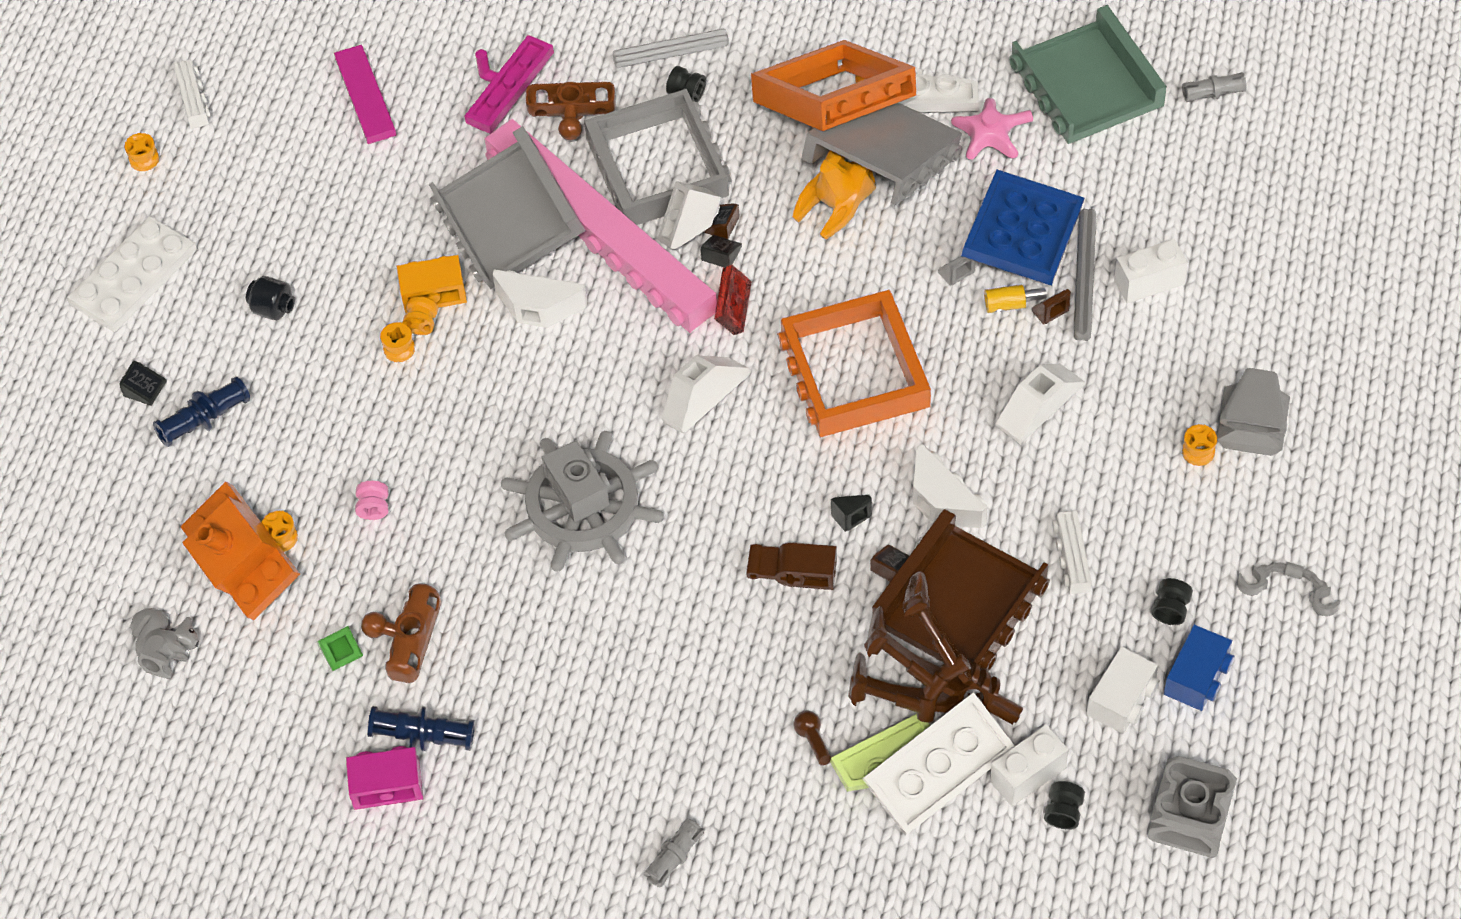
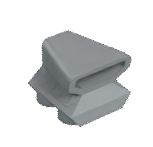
M1247 368L1237 384L1225 387L1217 441L1225 449L1273 456L1283 450L1284 437L1287 431L1290 396L1280 390L1277 373Z
M1181 756L1168 759L1150 819L1152 823L1148 831V838L1153 842L1212 858L1216 857L1237 778L1229 769Z

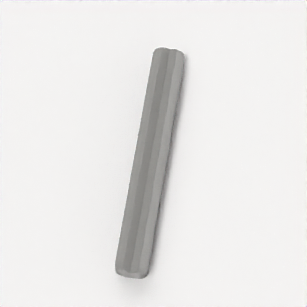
M719 29L613 51V60L615 66L620 68L724 47L729 44V38L726 29Z

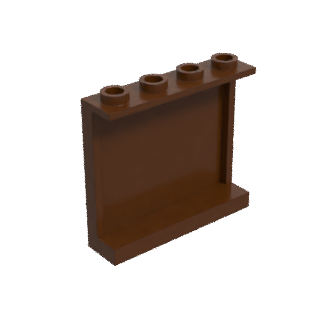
M944 509L874 603L872 615L881 606L885 615L887 632L943 662L932 644L933 638L919 615L917 614L914 617L907 616L905 618L902 609L908 581L912 575L921 571L925 574L928 585V596L931 600L929 608L943 631L968 661L978 664L980 670L985 669L989 672L997 659L996 653L1001 646L1006 647L1012 640L1015 633L1014 627L1018 621L1024 622L1032 609L1031 603L1035 597H1042L1050 583V579L1047 578L1048 564L1043 562L1039 570L1029 566L955 526L956 515Z

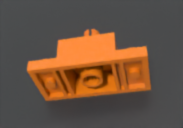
M226 481L180 526L187 535V538L182 543L213 586L230 594L247 618L255 620L300 575L236 488Z

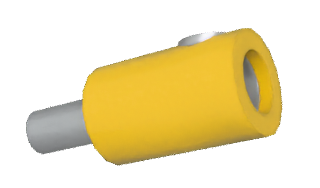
M1022 284L984 290L987 313L1026 308V301L1047 298L1045 288L1024 290Z

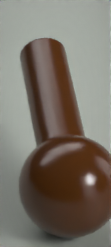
M809 710L800 712L795 717L793 723L796 733L801 737L807 738L820 765L829 764L831 755L819 733L821 728L819 716Z

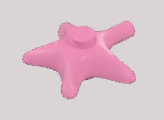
M987 98L981 113L975 116H955L951 119V123L970 136V144L966 151L968 159H974L987 146L999 150L1009 158H1016L1018 151L1009 138V131L1014 126L1032 122L1033 115L1031 110L1009 115L1001 114L996 109L995 100Z

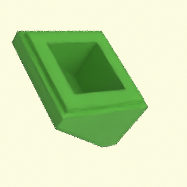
M348 626L316 642L332 671L363 656Z

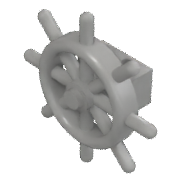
M609 431L600 433L594 449L582 448L577 440L557 449L551 439L543 438L540 442V447L545 455L541 456L542 464L535 470L529 482L508 477L501 481V487L504 490L525 494L528 519L506 529V539L512 541L535 530L544 541L557 547L551 561V568L556 572L563 569L570 551L585 552L604 547L615 564L623 563L625 555L616 540L626 533L634 519L660 523L664 519L662 511L638 506L636 481L655 473L658 469L657 462L649 460L630 470L620 459L607 453L612 440V434ZM605 474L611 476L612 479L608 480ZM622 488L624 492L622 502L609 499V494ZM541 498L562 502L543 512L540 509ZM598 511L613 513L615 515L609 521L604 523L600 515L598 514ZM569 514L564 528L552 523ZM585 519L592 528L577 531L581 520Z

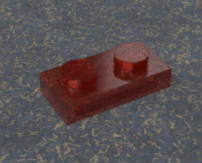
M730 265L722 269L714 319L730 333L737 335L744 332L752 281L735 266Z

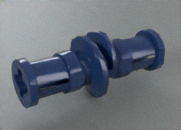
M235 376L231 378V383L218 390H213L207 395L201 391L193 392L192 399L187 401L188 407L177 410L174 415L163 421H154V430L160 441L166 447L172 445L173 440L186 433L193 432L200 425L207 431L212 430L210 423L212 418L216 419L217 416L223 415L228 409L241 402H249L250 394L243 381Z
M372 706L368 720L367 736L374 737V734L392 736L395 739L401 740L410 739V748L415 747L419 740L421 750L426 752L430 742L437 745L464 746L465 750L471 751L475 732V720L470 719L469 723L448 720V718L427 717L425 706L421 707L418 715H411L408 712L401 711L399 713L378 710L377 706Z

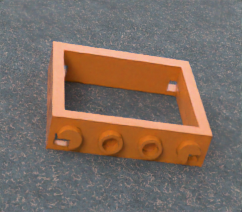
M846 40L751 73L753 102L821 131L916 96V72L914 66ZM842 59V65L838 66V60ZM843 71L865 78L863 81L822 96L800 88Z
M890 289L781 319V332L777 333L781 351L787 350L789 357L786 358L790 375L797 376L798 383H796V389L800 401L806 400L808 408H806L808 423H811V425L815 424L820 438L930 407L931 388ZM880 316L908 387L825 409L798 338Z

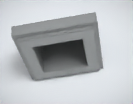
M960 256L938 269V273L951 286L974 273L976 261Z

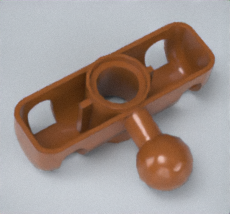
M611 82L532 84L526 89L527 111L533 117L561 116L563 120L560 121L558 127L559 134L565 140H575L581 134L582 125L579 120L583 116L607 114L615 111V87ZM597 88H605L607 90L608 101H596ZM537 90L547 91L548 103H537Z
M415 584L409 589V599L405 602L402 613L397 617L395 623L387 622L384 615L379 612H370L361 621L363 633L370 638H378L383 634L394 637L389 652L390 658L385 664L387 675L391 680L413 683L419 676L441 606V598L438 591L428 584ZM429 596L437 598L435 610L427 604ZM413 628L419 629L415 634H406L409 630ZM411 653L418 658L416 670L408 664Z

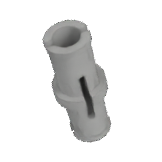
M1243 72L1221 77L1212 75L1208 77L1209 79L1186 82L1182 85L1183 96L1186 102L1209 97L1218 99L1220 95L1244 92L1247 88Z
M686 819L670 841H665L660 847L661 852L644 872V876L647 877L648 881L657 887H662L673 870L687 860V853L704 834L703 829H700L701 827L696 822Z

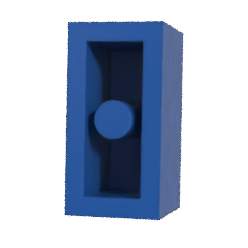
M1194 624L1166 679L1164 695L1203 711L1207 701L1214 702L1219 692L1221 682H1218L1221 673L1227 675L1235 658V655L1230 654L1233 640Z

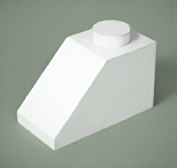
M676 181L657 240L671 249H677L710 228L714 217L719 212L721 197L707 188Z

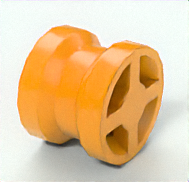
M137 133L126 140L124 148L129 156L130 165L134 170L148 171L157 165L159 155L155 148L154 140L149 134Z
M418 296L412 297L407 302L406 309L408 313L405 314L402 323L406 324L413 334L428 335L433 331V318L437 315L438 306L431 299Z
M400 322L388 324L383 328L380 339L386 358L393 362H404L411 358L415 352V345L410 328Z
M1202 424L1193 425L1187 429L1184 435L1182 454L1188 463L1203 466L1213 460L1217 444L1215 431L1211 427Z
M274 511L266 515L261 523L283 552L294 547L298 534L292 516L284 511ZM283 530H285V533H283L282 535H278Z

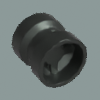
M675 66L668 77L666 92L671 94L687 89L692 102H698L706 87V77L699 73L690 74L686 68Z
M1174 578L1163 579L1158 588L1157 594L1159 599L1153 605V617L1168 625L1184 623L1187 614L1185 605L1191 600L1192 587L1182 580Z
M1058 781L1051 784L1049 792L1051 804L1046 806L1044 820L1049 825L1060 829L1070 830L1077 828L1081 815L1078 808L1084 802V789L1077 784L1066 781Z

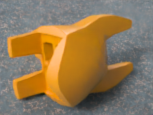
M829 150L826 159L823 160L820 166V172L805 186L799 195L792 217L797 222H800L820 201L833 208L832 215L820 233V236L827 240L847 225L854 217L860 202L876 189V181L872 170L856 162H846L845 157Z

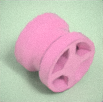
M373 480L358 484L356 487V497L359 501L355 505L356 514L360 518L367 520L384 518L388 514V503L385 501L389 495L388 486L380 481Z

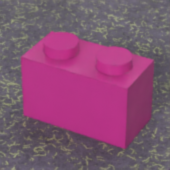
M398 746L390 751L378 753L366 751L360 752L356 756L346 757L348 790L354 810L423 800L420 761L415 747Z

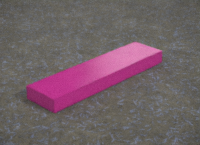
M362 44L335 52L336 63L367 143L371 144L397 136Z

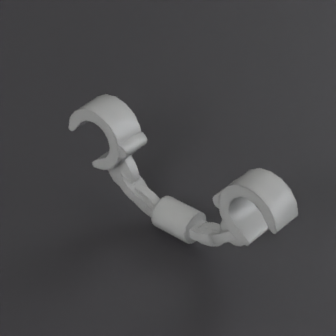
M1288 562V564L1274 563L1268 566H1254L1252 575L1258 580V583L1254 585L1248 584L1241 573L1238 575L1237 586L1239 590L1249 596L1258 595L1262 590L1267 589L1268 580L1266 578L1269 577L1271 572L1283 571L1285 575L1298 579L1305 577L1314 584L1315 592H1311L1309 602L1312 603L1313 610L1321 616L1334 615L1340 606V600L1332 605H1324L1319 601L1320 598L1330 595L1331 587H1328L1326 582L1320 580L1314 572L1305 570L1304 566Z

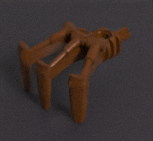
M920 571L912 575L908 581L902 608L905 618L907 616L914 617L917 614L919 615L933 638L932 644L944 664L940 667L914 654L892 638L886 630L883 608L879 606L872 615L868 637L864 643L868 657L872 654L878 655L883 649L906 667V671L925 686L924 688L895 685L868 676L865 656L859 652L855 658L848 697L851 699L852 704L856 706L857 702L864 701L866 694L894 702L895 706L917 712V719L919 721L929 723L934 721L935 712L946 713L970 695L967 692L968 690L976 689L980 692L975 695L988 712L1012 725L1017 723L1023 707L998 694L1000 679L995 676L991 677V673L985 669L980 670L978 664L968 661L956 648L929 608L931 600L928 596L925 574Z

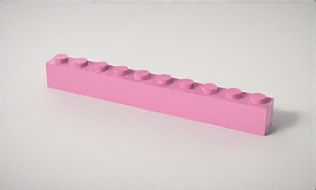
M513 119L509 120L484 138L487 160L518 142L512 133L521 127ZM527 132L586 231L578 236L585 242L592 253H598L602 256L613 271H619L626 277L627 282L635 290L640 289L654 307L663 309L676 326L681 325L689 333L718 312L716 293Z

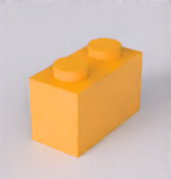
M458 255L442 256L436 259L397 265L405 314L408 313L406 309L408 300L417 296L431 299L437 304L438 308L467 303Z

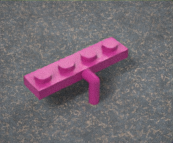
M527 35L499 72L490 69L486 50H477L475 57L479 76L490 82V84L465 114L466 124L491 134L554 54L553 45Z

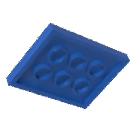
M997 169L965 242L961 256L1052 286L1085 198Z

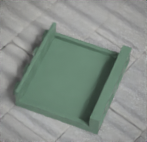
M1108 5L1097 9L1095 22L1024 50L1017 41L1012 42V55L1009 56L1012 69L1016 73L1019 72L1027 91L1034 94L1038 100L1042 113L1048 114L1052 120L1055 132L1058 135H1062L1067 144L1164 106L1167 86Z

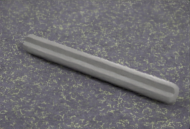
M1085 208L1080 211L1074 319V338L1078 341H1088L1091 338L1096 211Z

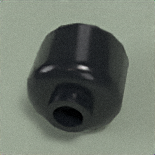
M261 276L257 280H253L246 292V302L249 304L251 312L271 320L281 319L285 313H290L294 307L295 297L292 296L290 285L287 282L269 276Z

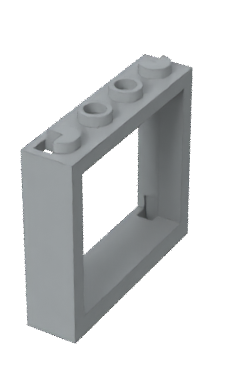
M687 89L584 120L586 140L616 208L636 225L664 217L673 189L632 202L606 141L683 117L710 175L709 178L690 184L707 188L721 198L729 196L728 183L732 182L729 168L727 165L722 166L719 146L717 143L711 142L709 125L707 121H701L699 104L695 101L692 102Z

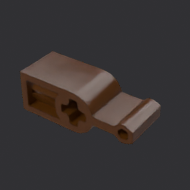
M785 543L780 547H767L751 544L746 572L747 578L775 579L779 584L789 587L834 590L837 546Z

